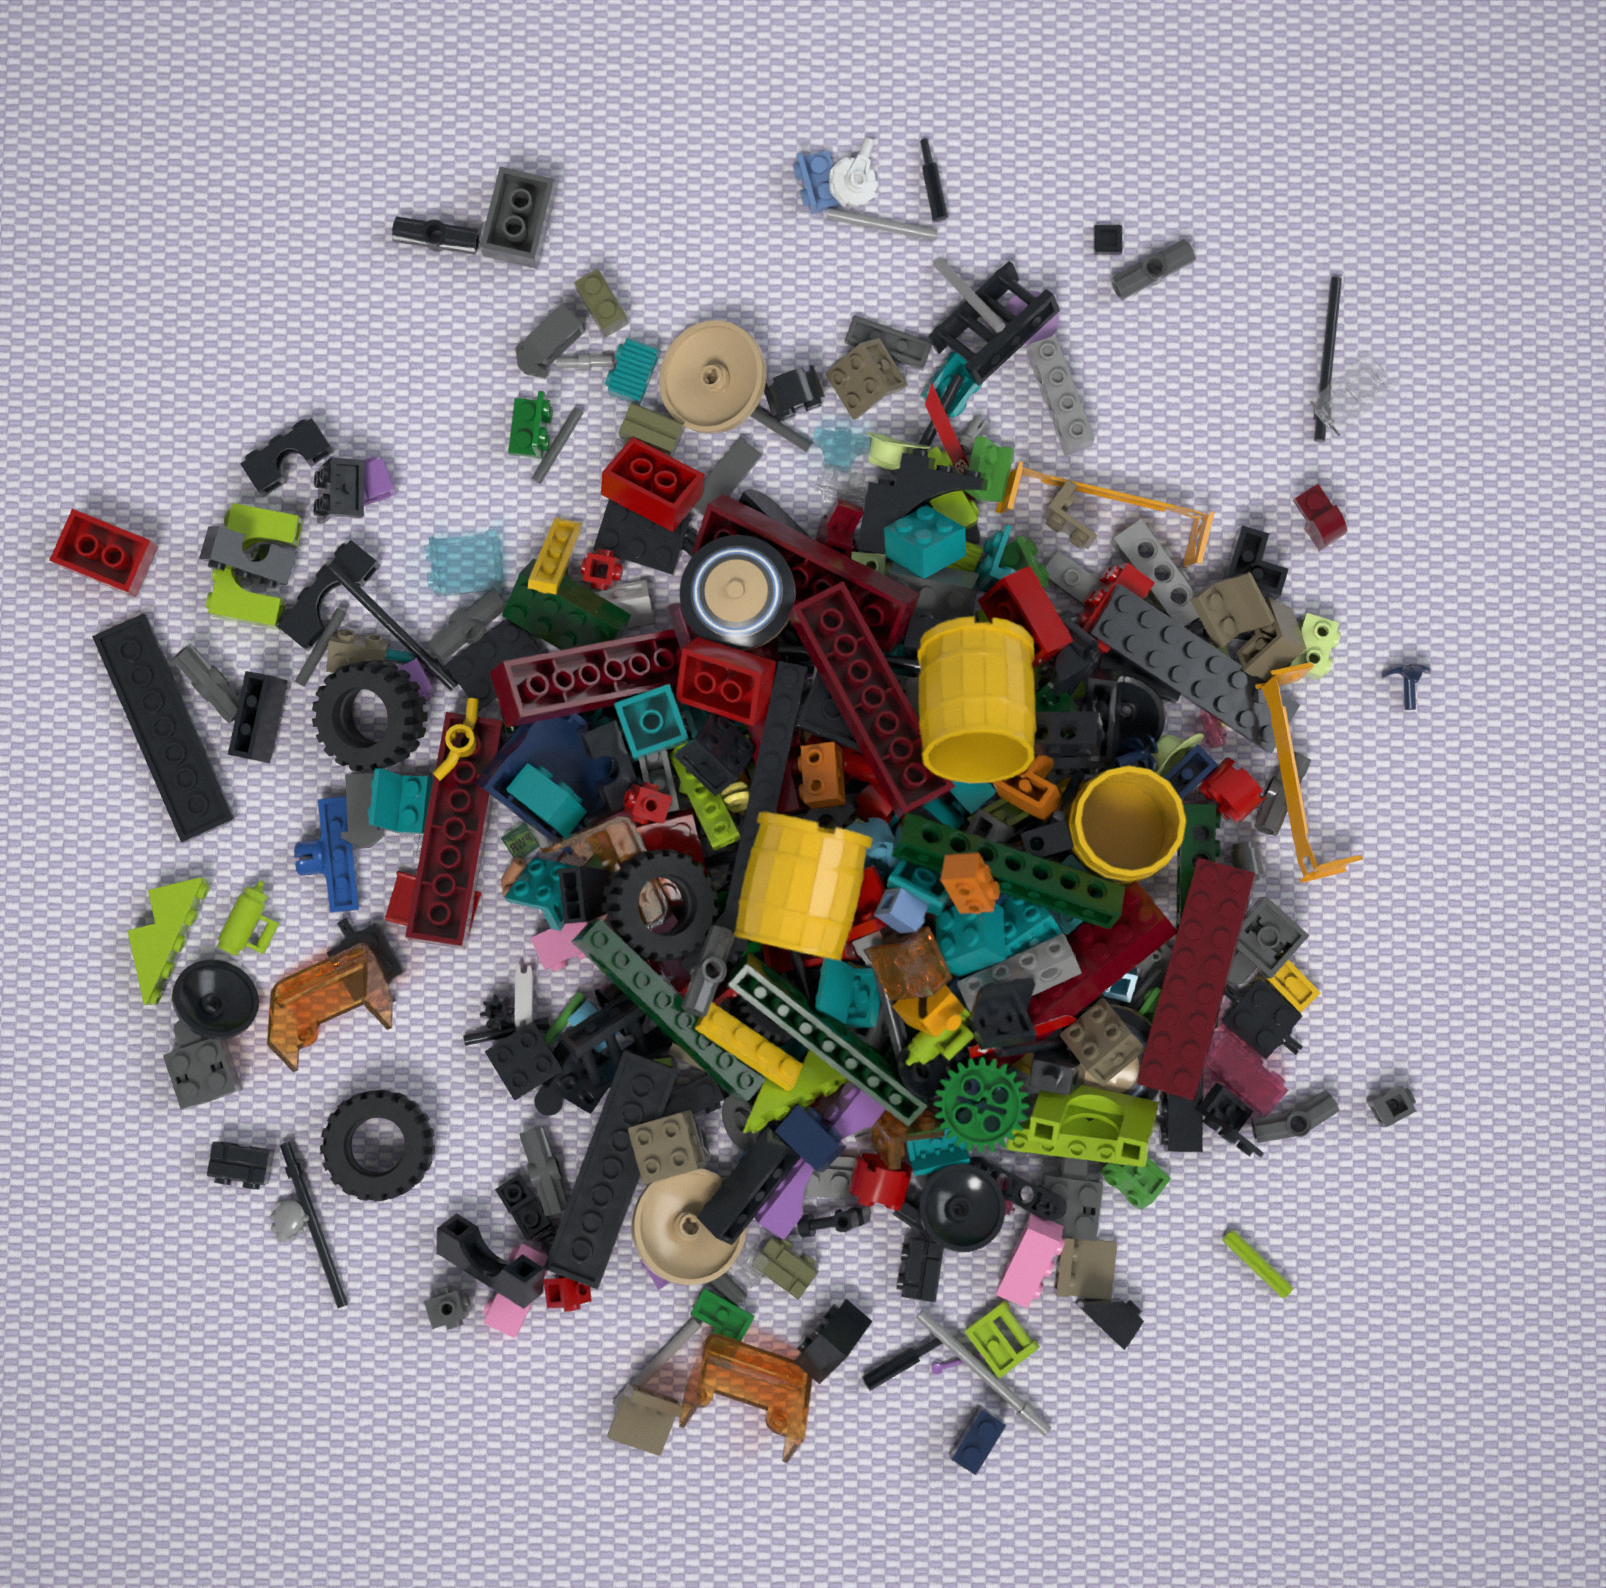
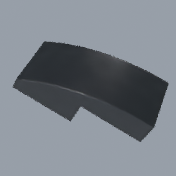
M521 1174L516 1175L495 1189L526 1240H531L552 1226L548 1216H545L542 1206Z

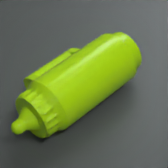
M258 881L257 885L252 888L249 886L245 887L243 893L239 894L217 938L220 940L217 945L218 948L235 956H238L240 951H244L246 946L265 954L280 923L262 915L268 895L263 892L264 881ZM260 919L267 922L257 944L254 945L248 941Z
M964 1007L963 1012L959 1015L961 1017V1024L956 1030L949 1031L945 1029L937 1037L920 1031L907 1047L910 1054L906 1064L912 1065L915 1062H920L924 1065L940 1053L948 1060L956 1055L974 1037L973 1033L967 1028L971 1014Z

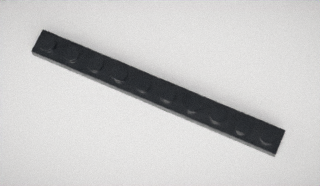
M778 661L722 927L731 930L733 934L736 930L739 899L750 852L760 824L757 823L759 812L777 813L807 673L806 666ZM735 936L731 949L747 952L749 939Z

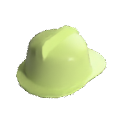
M871 431L865 432L866 435L871 437L868 457L870 463L887 470L900 468L902 453L911 454V450L915 448H931L925 445L899 441Z
M1198 733L1186 741L1174 735H1162L1156 742L1158 753H1151V756L1157 762L1155 773L1163 778L1197 744L1201 743L1204 735Z

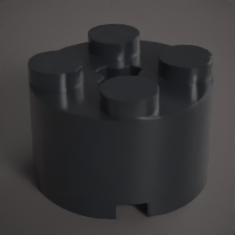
M809 365L808 372H805L803 367L776 376L773 378L774 383L770 386L766 382L764 394L772 416L778 417L780 422L796 416L795 411L805 407L806 412L822 406L825 394L814 365Z

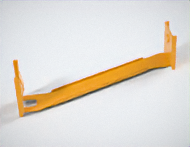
M1019 461L1017 469L1012 470L1009 474L1004 501L997 503L995 512L1001 514L1013 509L1021 475L1040 479L1041 483L1063 487L1067 479L1045 475L1022 467L1023 462ZM1070 480L1077 485L1075 491L1165 512L1166 509L1193 518L1194 521L1182 566L1188 568V565L1202 564L1215 512L1210 511V515L1196 510ZM1191 512V513H1195V514H1198V515L1194 516V515H1191V514H1188V513ZM1200 519H1201L1203 522L1201 523V525H1200L1199 528H1198L1199 521H1200ZM1200 533L1195 555V540Z
M1312 662L1272 670L1270 672L1274 676L1268 682L1255 685L1256 689H1262L1270 709L1293 843L1295 845L1297 861L1303 874V878L1299 879L1301 883L1347 872L1345 868L1347 865L1363 860L1360 854L1318 865L1306 837V834L1309 833L1286 707L1282 705L1279 685L1298 682L1314 668ZM1306 856L1309 857L1314 869L1310 873L1307 872L1303 862Z

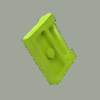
M1005 1299L964 1330L999 1379L1040 1348L1036 1340H1031L1009 1310L1011 1306ZM999 1316L1023 1347L1017 1353L993 1322Z

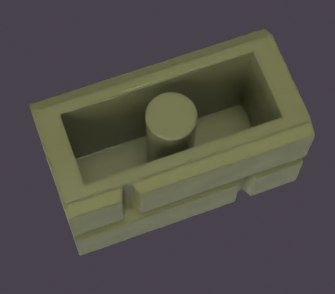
M599 269L574 282L578 295L604 338L628 325L626 314L621 306H619L617 299Z
M632 402L620 427L619 436L623 439L622 443L624 445L633 437L673 458L685 428L684 424Z
M772 1235L752 1262V1266L799 1300L818 1274L819 1269L815 1267L818 1262L805 1252L801 1256L792 1250L794 1244L785 1238L783 1240L780 1237L777 1239Z

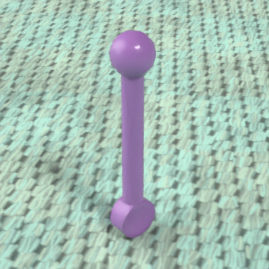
M980 1352L973 1354L977 1359L985 1360ZM960 1358L943 1364L935 1362L931 1368L934 1374H940L943 1369L957 1366L964 1362Z

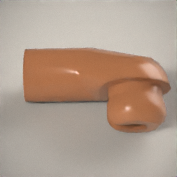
M515 857L501 878L503 897L526 867V862L519 857Z

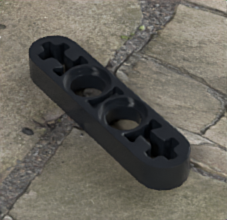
M975 1156L970 1158L968 1165L974 1166L981 1163L980 1168L986 1172H992L990 1175L996 1182L997 1177L1002 1173L1008 1177L1009 1185L1005 1190H1002L1004 1199L1048 1221L1059 1220L1065 1215L1067 1204L1059 1194L987 1157ZM1025 1186H1029L1034 1193L1033 1199L1029 1203L1023 1201L1021 1197V1191ZM1041 1200L1044 1202H1054L1057 1212L1049 1213L1050 1208L1044 1204H1039Z

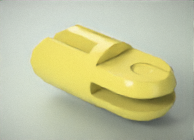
M743 782L733 783L721 792V796L729 814L735 817L734 813H739L742 817L746 815L745 810H747L750 791Z

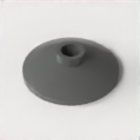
M729 1096L725 1099L722 1106V1120L725 1130L737 1147L748 1151L762 1133V1129L755 1133H752V1131L744 1133V1128L754 1106L749 1100L736 1101Z

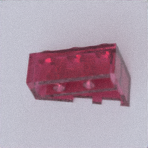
M1218 1033L1211 1041L1205 1067L1261 1116H1267L1289 1091L1283 1085L1286 1081L1275 1071L1272 1070L1270 1073L1262 1066L1264 1062L1253 1052H1247L1241 1046L1242 1043L1231 1033Z

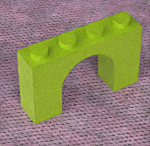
M232 503L231 510H227L225 513L224 526L227 529L245 535L242 545L243 552L248 547L262 542L298 548L304 522L298 515ZM225 568L224 571H218L213 569L212 581H215L213 592H209L206 599V608L209 609L208 613L216 618L280 630L277 626L280 623L279 618L285 610V601L281 598L244 590L237 577L234 576L233 570Z
M1081 1085L1070 1095L1046 1092L1041 1089L1031 1116L1028 1140L1057 1146L1062 1128L1066 1123L1077 1118H1094L1110 1124L1119 1134L1114 1160L1144 1166L1155 1126L1159 1102Z

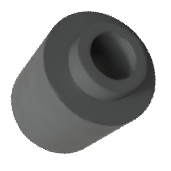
M1255 840L1233 844L1231 855L1234 867L1254 872L1256 874L1255 881H1259V875L1264 874L1260 849L1256 847Z

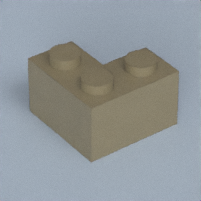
M1267 597L1265 601L1275 622L1271 625L1254 629L1256 634L1237 651L1240 664L1243 666V672L1251 676H1258L1265 682H1268L1274 676L1271 675L1270 671L1287 667L1307 648L1293 609L1270 597Z

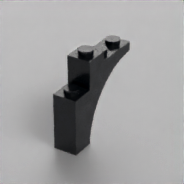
M912 449L911 454L902 453L896 486H894V480L878 478L877 483L869 482L857 549L885 554L884 527L913 513L931 500L942 495L962 490L987 491L988 479L981 478V472L964 470V475L953 473L954 468L937 465L936 470H934L936 459L928 457V451Z

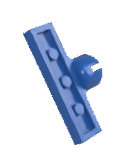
M346 796L318 799L321 837L317 840L301 841L295 844L294 858L312 856V859L295 861L296 871L301 876L314 874L325 876L330 913L359 910L352 844L341 838V832H348Z

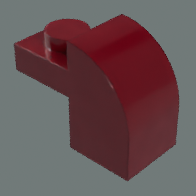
M1316 484L1293 500L1308 523L1304 529L1319 552L1347 533V525L1337 505H1332L1319 484Z
M837 498L828 516L823 515L815 540L849 557L854 549L852 534L864 514L863 507Z

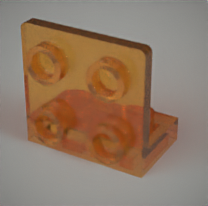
M929 927L919 928L904 943L870 947L867 950L868 957L890 1001L934 996L952 978Z
M927 1109L909 1127L888 1110H885L872 1126V1147L889 1170L901 1169V1157H904L903 1142L944 1137L945 1130L939 1128V1122Z

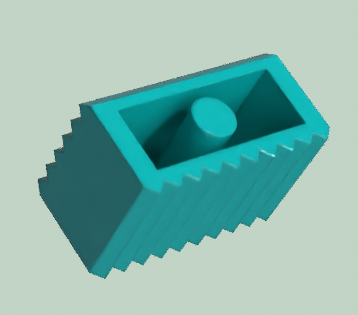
M626 338L625 344L620 343L615 354V360H618L615 370H609L605 385L608 386L609 395L641 406L660 355L659 349L630 338Z

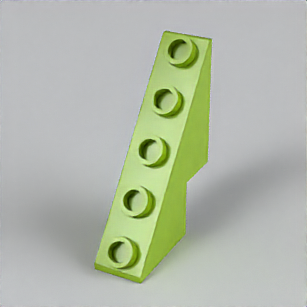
M685 744L677 746L668 755L713 849L716 851L739 840L741 837L720 794L715 797L674 757L676 752Z
M199 877L148 890L155 924L127 930L144 1005L157 1006L162 998V984L165 979H169L175 968V964L172 962L176 953H180L186 944L187 937L184 935L187 928L194 925L199 913L196 908L200 899L204 900L210 890L207 878Z
M809 1050L793 1089L786 1091L766 1077L743 1132H758L766 1126L767 1122L773 1119L779 1121L788 1116L791 1110L795 1109L798 1105L807 1107L814 1102L815 1098L821 1095L826 1097L838 1090L839 1086L849 1082V1080Z
M1077 1118L1069 1121L1062 1128L1057 1146L1028 1140L1031 1119L1018 1123L1023 1128L1022 1131L1013 1129L1014 1141L1007 1138L1006 1149L1011 1151L1139 1167L1146 1166L1148 1156L1147 1152L1144 1166L1114 1160L1119 1134L1110 1124L1098 1119L1088 1121L1086 1118Z

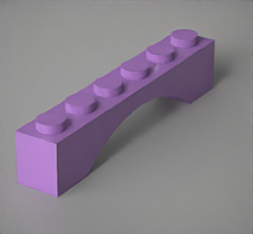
M849 1081L844 1085L837 1100L827 1107L820 1121L827 1128L831 1125L843 1136L841 1140L859 1130L873 1126L885 1111V1108ZM802 1157L754 1217L758 1224L783 1240L802 1217L804 1191L814 1170Z

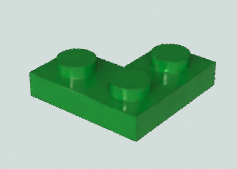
M704 1288L690 1313L715 1328L701 1354L727 1368L755 1316Z

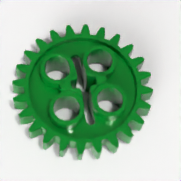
M980 1057L979 1063L976 1066L972 1058L968 1059L967 1068L961 1063H957L958 1073L948 1070L947 1072L951 1079L949 1081L940 1079L941 1084L945 1086L944 1091L935 1090V1093L942 1097L941 1101L933 1102V1105L941 1107L942 1110L934 1115L935 1118H944V1122L940 1124L939 1128L950 1129L946 1135L947 1139L957 1136L955 1143L957 1147L964 1141L967 1142L966 1151L969 1152L973 1145H977L979 1153L983 1152L984 1145H987L989 1150L994 1152V1143L997 1142L1001 1147L1005 1148L1004 1138L1008 1137L1014 1141L1013 1129L1023 1130L1018 1121L1028 1119V1117L1021 1114L1022 1109L1029 1108V1105L1021 1103V1099L1028 1096V1093L1019 1092L1018 1090L1024 1084L1023 1081L1014 1083L1013 1079L1017 1073L1013 1071L1007 1075L1005 1073L1007 1069L1006 1064L997 1069L995 1059L991 1060L989 1066H986L984 1057ZM974 1078L978 1082L979 1090L976 1094L968 1095L965 1093L963 1085L967 1079ZM996 1087H1003L1007 1092V1098L1003 1103H995L992 1099V1092ZM963 1096L976 1101H980L981 1097H985L986 1104L1006 1110V1114L1003 1115L983 1109L981 1113H977V1107L956 1100V1097ZM967 1107L970 1110L971 1118L967 1123L962 1124L956 1120L955 1113L958 1108ZM989 1115H994L999 1120V1126L993 1132L986 1131L983 1125L985 1118Z

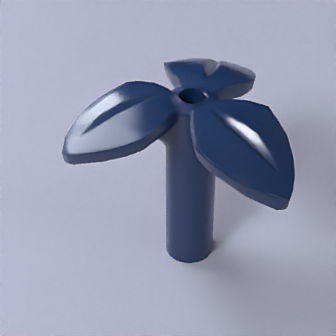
M1422 664L1396 665L1382 674V678L1391 674H1401L1403 676L1405 710L1416 709L1415 683L1420 680L1423 672L1431 673L1429 667Z
M1150 734L1144 737V745L1136 737L1124 739L1118 744L1126 754L1112 759V766L1114 768L1125 767L1142 761L1141 768L1149 769L1153 772L1156 771L1157 762L1151 756V753H1158V746Z

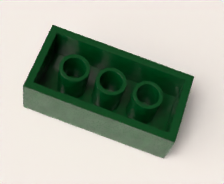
M535 558L519 573L502 614L506 619L560 650L621 639L632 614L566 576H563L556 594L541 593L538 590L529 589V577L537 561Z

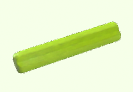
M1230 1230L1224 1235L1223 1242L1280 1297L1286 1298L1292 1292L1293 1287L1234 1230Z

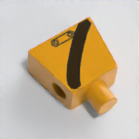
M930 968L892 1006L908 1025L933 1037L939 1036L945 1029L949 1031L956 1030L961 1024V1017L959 1015L964 1010L962 1004L933 968Z

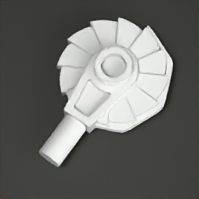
M864 138L860 152L855 158L844 157L829 171L830 193L843 207L846 204L855 208L867 205L877 194L875 191L878 181H876L873 169H870L871 160L869 157L874 146V141L870 138Z

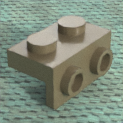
M349 629L337 630L329 639L326 672L335 673L336 669L361 661L382 660L383 663H386V654L390 647V640L383 639L382 636L377 634L366 636L355 634L354 631Z

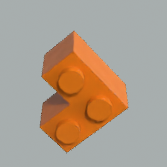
M1034 756L1033 762L1025 771L1014 777L993 782L999 797L1045 823L1048 822L1055 812L1061 799L1057 786L1045 780V777L1054 766L1053 759L1046 756Z

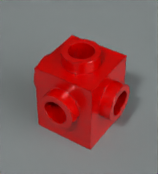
M597 548L596 554L587 553V558H583L581 574L584 575L583 581L591 582L590 588L607 591L608 585L615 586L616 581H621L623 565L620 564V558L613 557L614 551ZM604 564L608 566L606 575L600 573V567Z
M643 781L642 786L632 783L631 789H628L624 796V811L632 815V821L648 825L649 820L664 824L672 796L658 792L660 786Z
M561 1275L544 1279L547 1308H563L564 1312L580 1310L583 1303L592 1302L590 1286Z

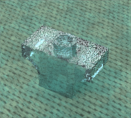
M815 428L813 445L819 447L824 453L823 469L851 474L853 461L862 454H868L871 437L852 434L851 430L845 428H835V431Z

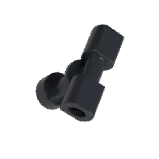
M858 1205L844 1211L836 1209L834 1216L814 1218L811 1213L802 1214L801 1219L797 1223L799 1235L802 1238L813 1237L816 1235V1230L833 1227L838 1232H848L871 1221L869 1208L865 1205Z

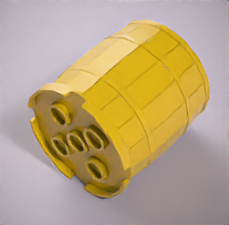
M974 617L958 618L940 623L925 632L920 639V647L917 651L919 665L921 666L919 675V724L923 744L924 765L938 776L966 783L995 782L1014 777L1025 771L1034 760V737L1036 732L1035 685L1031 665L1034 660L1033 638L1023 627L997 618H992V624L974 623Z
M1133 766L1102 771L1078 789L1063 819L1066 820L1074 846L1069 853L1080 862L1090 875L1111 880L1122 886L1130 885L1133 881L1141 882L1166 866L1183 841L1186 823L1181 798L1169 781L1152 770Z
M759 812L757 823L760 824L750 852L744 877L734 936L841 961L842 952L852 927L863 879L866 849L871 848L873 838L836 827L835 830H827L818 827V823Z

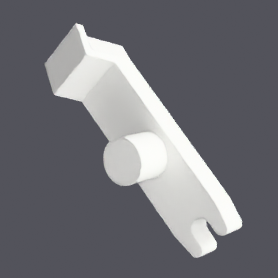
M530 965L527 966L526 973H522L520 966L516 967V1031L533 1022V970Z

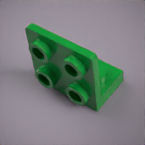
M538 391L537 400L514 399L508 449L509 455L543 459V451H548L550 434H547L546 426L547 423H552L553 407L550 406L551 401L547 400L544 391Z

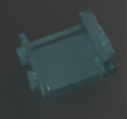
M497 530L485 531L483 535L437 539L435 536L429 537V544L425 545V557L427 562L431 561L432 572L427 573L428 588L433 589L437 597L482 593L490 590L504 591L500 535Z

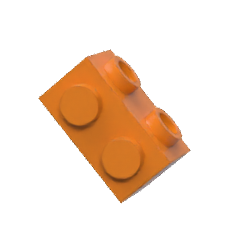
M835 742L801 746V756H798V768L803 777V784L799 786L801 800L811 809L846 805L842 748Z
M980 854L945 855L941 881L959 913L979 914L981 912H993L995 900L999 898V885L993 880L989 866L985 865Z

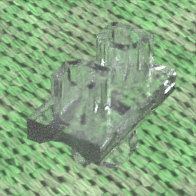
M826 465L821 478L817 477L815 492L827 494L824 497L823 503L834 505L836 499L839 498L842 500L846 499L844 501L850 503L854 501L864 504L867 491L865 489V475L851 472L848 484L837 482L840 469Z

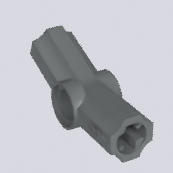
M191 643L183 647L172 658V661L192 681L191 684L207 702L210 701L216 708V711L230 724L235 720L240 698L230 688V683L214 665L211 666Z
M1294 751L1300 784L1309 768L1311 759ZM1280 768L1276 776L1271 778L1265 790L1264 796L1266 799L1254 824V827L1259 832L1266 835L1277 836L1288 812Z
M1324 1090L1294 1110L1251 1118L1255 1142L1261 1143L1305 1136L1311 1129L1338 1113L1340 1109L1330 1093ZM1298 1115L1302 1118L1303 1126L1299 1131L1295 1132L1290 1126V1121L1294 1116Z

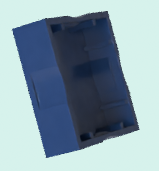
M577 713L519 725L475 782L570 856L591 830V828L586 827L584 818L604 808L595 782L605 778L612 768L609 756H603L595 760L585 756L576 729L587 725V722ZM636 761L632 764L634 772L640 766ZM527 763L535 769L539 765L553 775L550 779L555 784L562 781L583 800L580 805L587 813L567 838L546 824L506 790Z

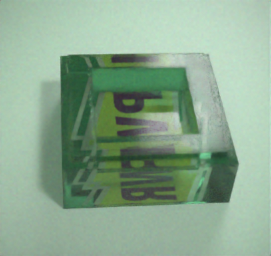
M525 823L501 838L513 858L519 857L523 859L540 848L539 843Z

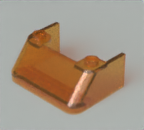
M626 816L611 818L540 848L542 854L556 852L570 846L572 852L579 858H590L598 854L603 868L609 870L611 874L613 871L620 869L619 864L625 859H631L634 854L646 852L635 823ZM654 878L646 883L638 900L640 918L649 930L666 922L671 914V907L659 878Z
M364 943L357 944L279 980L273 986L270 994L267 1046L292 1072L298 1071L299 1050L312 1045L317 1040L320 1024L357 1007L365 1005L369 1013L373 1014L386 1030L392 1028L393 995L374 952Z
M711 1334L705 1339L700 1348L685 1387L679 1427L684 1429L698 1408L707 1407L711 1403L715 1393L766 1410L765 1423L769 1430L785 1437L782 1462L788 1463L805 1440L812 1378L796 1365L793 1359L720 1334Z

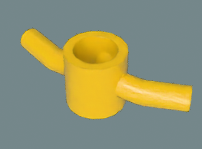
M467 698L466 718L463 725H454L446 732L445 740L450 752L446 760L433 772V775L440 781L455 767L460 757H468L476 749L477 740L472 730L477 721L479 699ZM466 734V737L470 739L467 746L455 748L453 740H455L456 736Z

